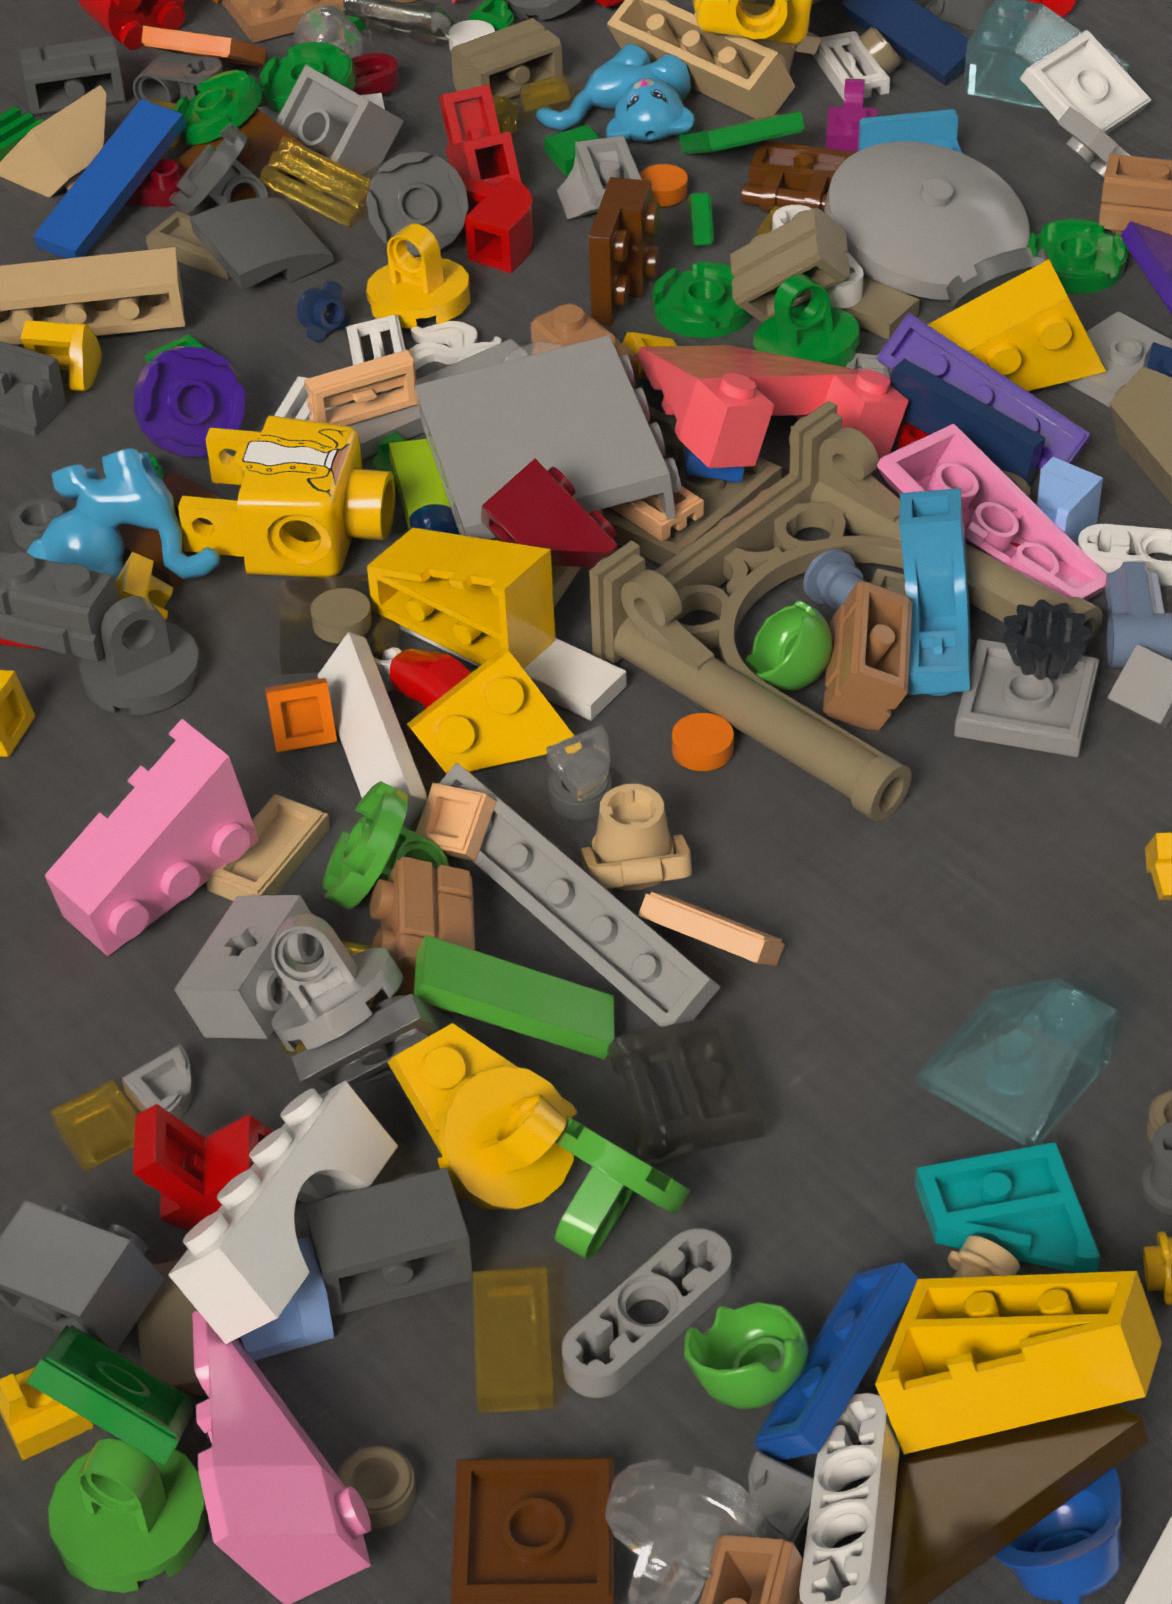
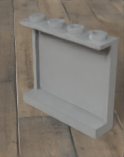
M610 335L414 385L422 427L460 535L489 540L495 537L481 522L482 505L534 458L546 470L553 466L566 476L576 491V494L572 497L587 513L593 509L600 510L657 495L667 520L676 518L673 494L681 492V482L673 458L663 459V456H665V445L657 422L648 424L650 413L642 388L633 390L635 379L627 354L618 356Z

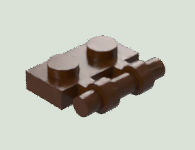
M760 141L749 167V184H744L742 189L741 202L742 204L758 205L761 211L773 213L778 208L788 205H803L810 208L818 207L824 212L826 196L836 170L848 157L856 152Z

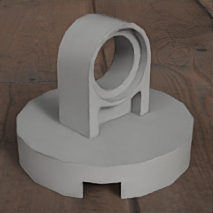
M298 914L289 917L280 925L275 935L271 960L277 973L291 992L292 997L274 1015L271 1021L273 1029L288 1051H295L296 1046L300 1043L299 1039L307 1050L322 1046L339 1038L369 1018L372 1012L366 1005V1002L375 996L381 988L391 998L398 990L404 978L402 972L387 948H372L350 956L333 928L324 919L313 914ZM299 933L310 934L321 942L324 954L315 963L309 965L299 964L287 955L285 942L291 936Z

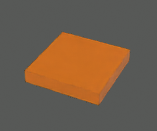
M143 26L141 43L150 48L192 56H212L222 62L257 67L265 64L266 48L228 37Z

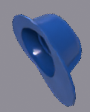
M1115 1467L995 1554L999 1562L1012 1569L1022 1588L1030 1595L1040 1600L1061 1601L1062 1604H1083L1084 1596L1105 1587L1117 1576L1122 1563L1119 1528L1122 1511L1121 1483Z

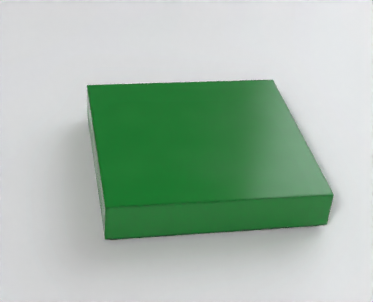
M802 111L771 115L679 135L681 151L682 153L685 152L686 155L712 152L799 133L805 128Z
M66 1325L40 1359L26 1382L162 1465H165L178 1444L197 1404L194 1402V1398L73 1325H70V1327Z

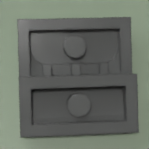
M265 197L239 200L217 206L190 217L195 236L242 291L279 272L289 283H292L334 262L333 254L283 198Z

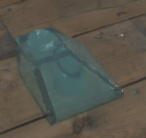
M1059 978L995 990L918 1072L916 1084L1026 1147L1039 1145L1109 1064L1117 1009Z

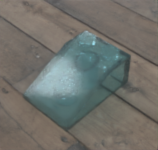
M994 0L967 41L963 93L1048 110L1020 80V77L1028 67L1083 32L1043 4L1028 2L1027 0ZM1105 48L1106 51L1127 72V74H1129L1130 64L1121 59L1119 56H1117L1110 50H1108L1107 48Z

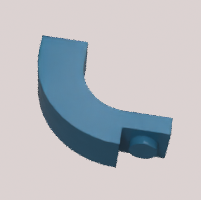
M961 488L900 493L899 528L905 593L912 601L908 695L929 694L944 696L953 692L970 691V666L972 663L971 628Z

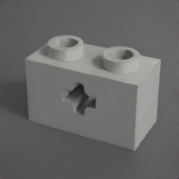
M301 895L237 896L183 975L174 991L205 1038L268 1039L274 1031L271 1022L274 1015L292 997L291 992L277 973L271 960L272 945L280 925L289 917L298 914H311ZM299 933L291 936L285 942L287 955L299 964L309 965L315 963L324 952L321 942L310 934Z

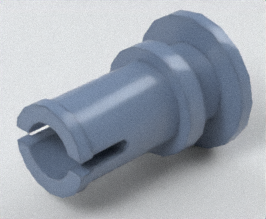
M829 549L819 554L810 563L805 572L803 586L804 592L810 600L818 604H826L833 609H839L841 604L845 605V599L855 584L865 581L863 580V574L855 567L853 559L847 552L840 549Z

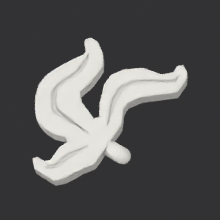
M447 321L426 328L411 327L412 338L419 344H416L408 351L415 360V370H417L421 366L433 361L452 365L500 344L502 340L496 336L492 342L478 343L476 328L464 322Z

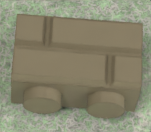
M534 18L459 44L451 49L455 89L461 91L490 84L494 106L498 105L500 101L506 102L559 82L563 78L562 44L560 39L549 30L545 31L544 26Z
M816 207L811 210L798 212L791 221L769 233L755 236L749 244L730 254L731 274L735 277L732 279L733 300L739 307L763 323L775 315V294L783 281L797 274L807 275L825 290L850 278L849 259L845 254L848 252L845 230L835 220ZM808 290L799 294L794 300L792 308L811 298V291Z

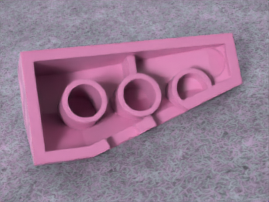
M951 424L881 457L876 465L889 488L899 498L900 493L961 488L965 542L1069 599L1080 597L1087 601L1105 591L1107 574L955 424ZM1010 542L1018 543L1020 545L1018 547H1015L1012 544H1010Z
M199 1311L193 1312L194 1370L202 1388L209 1397V1399L196 1405V1422L204 1433L208 1432L212 1442L211 1448L198 1454V1470L214 1544L283 1604H292L370 1567L371 1564L363 1534L371 1531V1521L359 1493L352 1486L348 1488L344 1486L257 1364L245 1351L241 1342L235 1339L225 1344Z

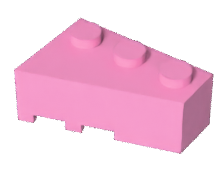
M183 719L169 733L176 741L149 772L140 766L127 780L135 788L108 818L99 812L44 875L63 917L107 956L111 955L129 940L137 937L147 926L180 901L192 895L197 888L209 880L213 871L226 863L230 864L238 860L247 850L259 842L230 757Z

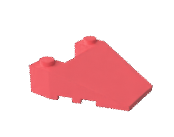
M731 345L640 347L638 352V359L653 389H662L664 393L661 405L665 413L675 415L677 419L674 431L678 439L708 468L755 466L771 416L793 415L799 420L812 413L827 401L838 405L837 414L842 417V428L852 427L862 432L875 447L880 460L881 457L891 452L909 401L890 385L891 381L887 376L869 369L857 370Z

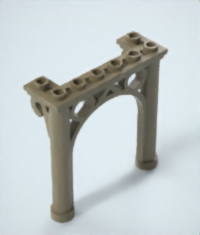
M827 401L809 415L800 418L791 427L789 436L790 473L770 488L762 490L756 498L731 516L723 518L716 527L692 544L683 547L677 555L655 571L645 570V558L640 556V545L633 541L628 542L609 557L603 558L595 567L589 570L593 656L606 662L610 661L613 664L622 658L710 713L724 718L736 729L851 799L852 807L875 822H882L889 818L903 802L911 784L912 774L910 768L891 756L883 754L757 677L741 659L734 641L743 617L758 599L778 584L806 572L810 563L819 554L829 549H840L847 552L854 563H875L904 569L899 528L900 499L871 475L877 469L876 465L879 462L876 449L871 441L855 428H842V417L837 414L838 405ZM809 527L822 528L830 533L829 538L812 541H802L792 537L798 531ZM848 530L857 536H845V531ZM965 542L970 604L1004 622L1006 616L1017 615L1016 609L1019 604L1033 607L1040 599L1046 600L1052 606L1067 603L1071 613H1083L1086 615L1084 626L1093 631V636L1086 645L1085 653L1088 651L1096 639L1102 624L1103 614L1099 607L1080 597L1069 599ZM730 580V581L727 583V594H726L723 589H720V588H718V587H720V586H721L722 584H724L726 581ZM696 610H707L720 617V620L695 626L685 625L677 621L682 619L687 613ZM718 647L719 660L714 657V654L709 649Z

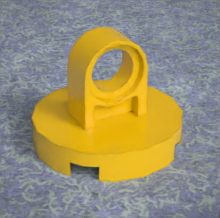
M412 223L390 238L387 243L389 264L376 270L367 281V300L371 304L372 315L375 319L398 315L402 328L417 327L416 319L436 316V324L447 322L462 314L470 304L469 274L462 265L449 259L441 258L440 247L435 236L420 224ZM406 240L417 248L421 257L411 255L406 246Z
M503 1065L467 1076L448 1092L436 1115L434 1131L440 1130L439 1146L442 1157L437 1158L440 1169L447 1168L455 1192L481 1209L513 1211L543 1202L563 1184L574 1161L572 1153L554 1143L567 1123L566 1117L572 1118L569 1107L552 1083L529 1069Z

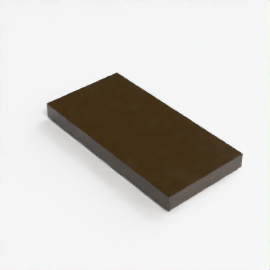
M1114 1404L921 1450L898 1466L885 1603H930L1150 1441L1143 1418ZM864 1532L846 1536L837 1542L833 1548H839L852 1543L861 1537Z

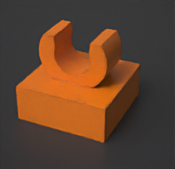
M326 678L265 688L276 752L337 742Z

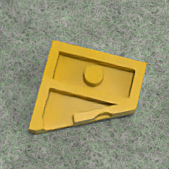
M505 647L407 723L446 774L456 762L467 771H474L573 749L580 743L512 653Z

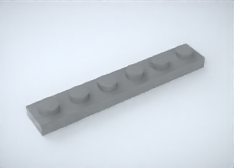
M456 762L441 780L440 785L485 793L496 801L477 859L473 862L661 1028L678 1039L719 990L720 986L475 776Z

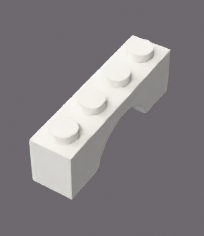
M346 1081L320 1095L314 1088L309 1089L290 1102L280 1114L281 1118L285 1121L284 1125L266 1136L250 1152L249 1157L254 1162L251 1168L232 1179L218 1193L217 1199L222 1204L218 1211L200 1221L183 1239V1243L188 1250L168 1275L225 1344L277 1319L310 1273L300 1251L295 1232L294 1211L296 1199L308 1203L324 1199L336 1192H351L369 1187L398 1147Z

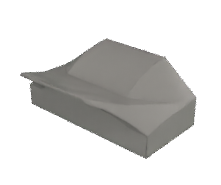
M623 135L575 142L573 169L565 182L557 189V194L567 220L597 212L610 177L642 180Z

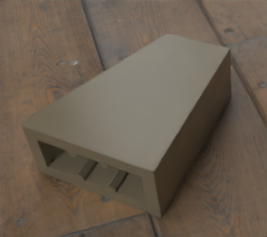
M1142 366L1126 385L1118 389L1109 405L1118 441L1172 505V377Z

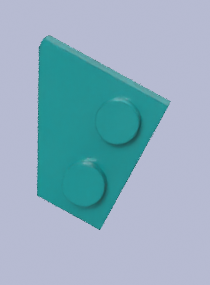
M1056 1142L916 1168L915 1187L935 1244L961 1249L968 1236H979L1003 1247L1017 1261L1074 1273L1097 1272L1100 1255Z

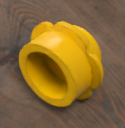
M1160 1231L1156 1237L1157 1246H1143L1145 1282L1147 1291H1162L1165 1305H1172V1237H1167L1164 1231Z

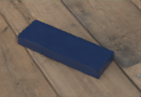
M845 0L842 3L844 15L865 30H868L871 26L873 28L876 27L899 54L945 86L978 55L977 44L914 0Z
M905 358L893 368L890 385L909 400L902 420L929 435L951 424H955L1001 471L1014 473L1028 484L1035 478L1045 441L1044 436Z

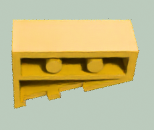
M1049 259L927 324L1027 392L1106 372Z
M411 528L367 565L372 611L479 665L485 663L505 647L512 653L521 667L525 669L556 640L551 549Z
M1137 1271L917 1279L875 1385L903 1454H908L1146 1397L1162 1342Z

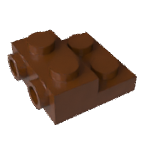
M610 177L588 236L591 317L603 326L613 325L619 306H627L629 297L643 298L649 278H657L659 273L661 252L660 247L654 246L652 234L656 235L658 231L660 205L657 202H653L654 196L651 190V181Z

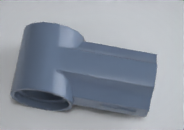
M1123 562L1120 568L1114 572L1107 573L1105 594L1109 614L1106 638L1108 665L1110 668H1124L1137 644L1172 661V613H1164L1158 573L1150 571L1144 562Z

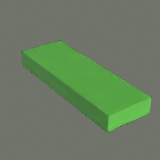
M425 935L417 949L414 995L427 1004L601 1059H605L614 1046L613 995Z

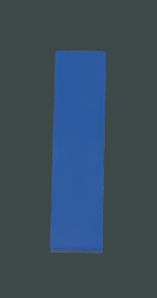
M141 99L35 232L33 238L37 248L65 259L84 257L185 128L183 114Z

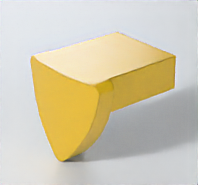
M25 320L20 337L25 349L57 358L59 370L69 371L70 390L87 391L94 383L102 359L101 347L89 325Z

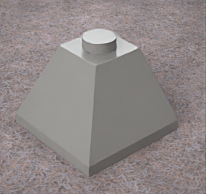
M305 65L276 120L277 124L304 144L309 154L307 159L291 171L327 192L381 165L404 122L399 117Z

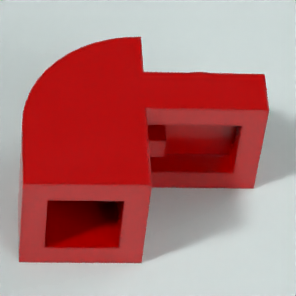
M490 84L438 96L449 146L445 147L449 164L457 169L459 175L495 186L501 183L507 176L521 182L511 133L500 134Z
M461 176L467 188L469 203L465 224L461 230L466 232L468 260L512 274L531 254L534 248L532 196L529 189L520 181L509 176L497 186Z
M155 1104L135 1115L133 1174L148 1186L161 1192L160 1219L173 1226L190 1231L204 1218L218 1211L222 1205L217 1199L218 1193L232 1179L251 1168L254 1162L249 1157L250 1152L273 1131L248 1114L215 1133L204 1137L163 1107Z

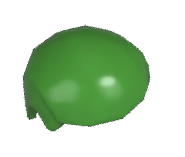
M800 600L796 601L794 605L783 607L765 620L755 636L752 654L745 659V662L757 677L777 690L800 691L818 680L830 663L833 642L829 625L821 613L813 606Z
M755 1302L734 1310L727 1306H720L717 1309L714 1324L707 1332L701 1333L698 1329L690 1327L685 1334L684 1358L694 1376L717 1403L734 1408L752 1410L762 1408L778 1400L793 1386L806 1367L809 1349L803 1327L781 1305Z

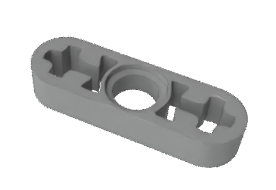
M690 1229L679 1233L567 1332L562 1342L563 1374L570 1388L578 1394L590 1398L607 1397L618 1392L728 1291L731 1284L732 1254L726 1240L719 1234L706 1229ZM708 1261L711 1263V1271L708 1272L698 1266ZM686 1262L697 1266V1268L685 1276ZM680 1284H682V1295L677 1288ZM655 1300L662 1303L669 1313L660 1322L641 1324L630 1318L627 1311L636 1302ZM613 1328L619 1335L615 1340L613 1339ZM609 1349L610 1363L604 1364L602 1361L595 1359L587 1365L583 1364V1354L586 1352L597 1358Z

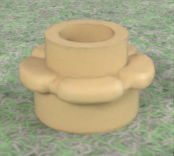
M968 1236L959 1253L951 1251L948 1255L950 1266L957 1270L953 1278L1016 1275L1020 1268L1017 1259L1006 1249L979 1236Z

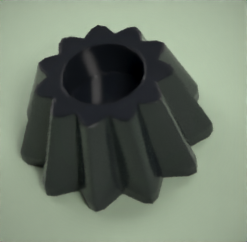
M1040 599L1033 607L1019 604L1016 609L1017 615L1004 618L1006 632H1004L1003 640L1013 663L1021 668L1024 675L1033 674L1038 680H1043L1046 677L1057 680L1061 673H1070L1085 653L1086 645L1093 636V631L1084 626L1086 615L1083 613H1071L1067 603L1052 606L1046 600Z

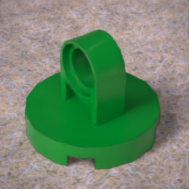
M803 274L793 275L784 280L779 286L774 297L775 315L765 320L754 333L753 341L754 350L841 367H846L854 359L857 347L861 348L859 324L853 315L838 307H831L827 291L809 276ZM804 291H811V300L808 306L792 308L793 302L799 294Z

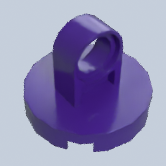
M176 346L158 353L142 369L134 388V412L141 431L156 447L173 455L181 457H203L208 455L206 436L209 428L238 430L244 417L245 392L242 384L237 382L235 373L229 367L231 364L225 357L202 347Z

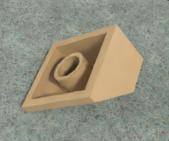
M99 85L31 129L1 160L0 177L48 198L65 187L69 191L104 146L106 92L102 86Z

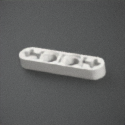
M871 1393L852 1395L820 1452L817 1453L799 1587L802 1604H885L900 1444L879 1395ZM859 1441H860L861 1444H862V1445H853V1444H855V1443H858ZM870 1477L858 1487L840 1492L850 1483ZM864 1532L861 1537L852 1543L839 1548H833L837 1542L846 1536ZM849 1581L850 1586L843 1588L841 1582Z

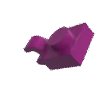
M845 78L843 107H829L826 148L858 152L859 121L862 118L877 117V108H863L865 79Z

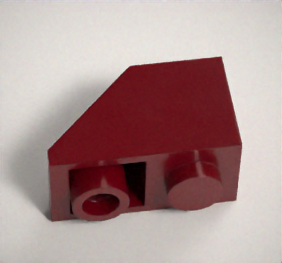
M536 458L482 505L481 522L499 541L551 549V566L595 567L600 560L609 557L618 548V544L613 540L617 537V533L608 520L594 509L587 513L572 497L576 494V491L566 476L553 466L546 470Z

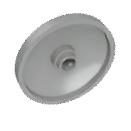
M912 141L887 142L876 144L854 153L836 170L825 200L824 213L840 224L845 230L848 252L861 266L863 273L903 293L928 299L950 300L946 288L952 279L959 275L963 283L977 275L974 268L975 264L1003 252L1027 248L1030 236L1028 216L1023 204L1013 189L999 175L984 164L963 153L928 143Z

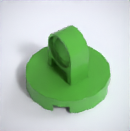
M379 781L360 800L355 811L365 816L359 819L350 834L342 831L328 862L322 888L328 891L324 895L326 899L348 910L355 907L366 896L372 886L375 887L379 879H388L396 860H400L403 856H412L422 861L431 862L433 868H438L440 865L449 866L447 857L439 846L431 840L403 827L408 809L407 794Z
M569 1116L566 1117L567 1123L554 1143L590 1164L592 1168L559 1223L555 1234V1241L583 1259L589 1260L606 1240L634 1192L676 1216L691 1191L690 1189Z
M111 1438L99 1440L92 1451L75 1460L56 1483L48 1507L50 1536L70 1575L93 1589L119 1593L139 1590L138 1581L152 1579L166 1571L168 1578L181 1571L201 1547L209 1520L199 1473L185 1454L174 1449L165 1465H162L124 1441Z

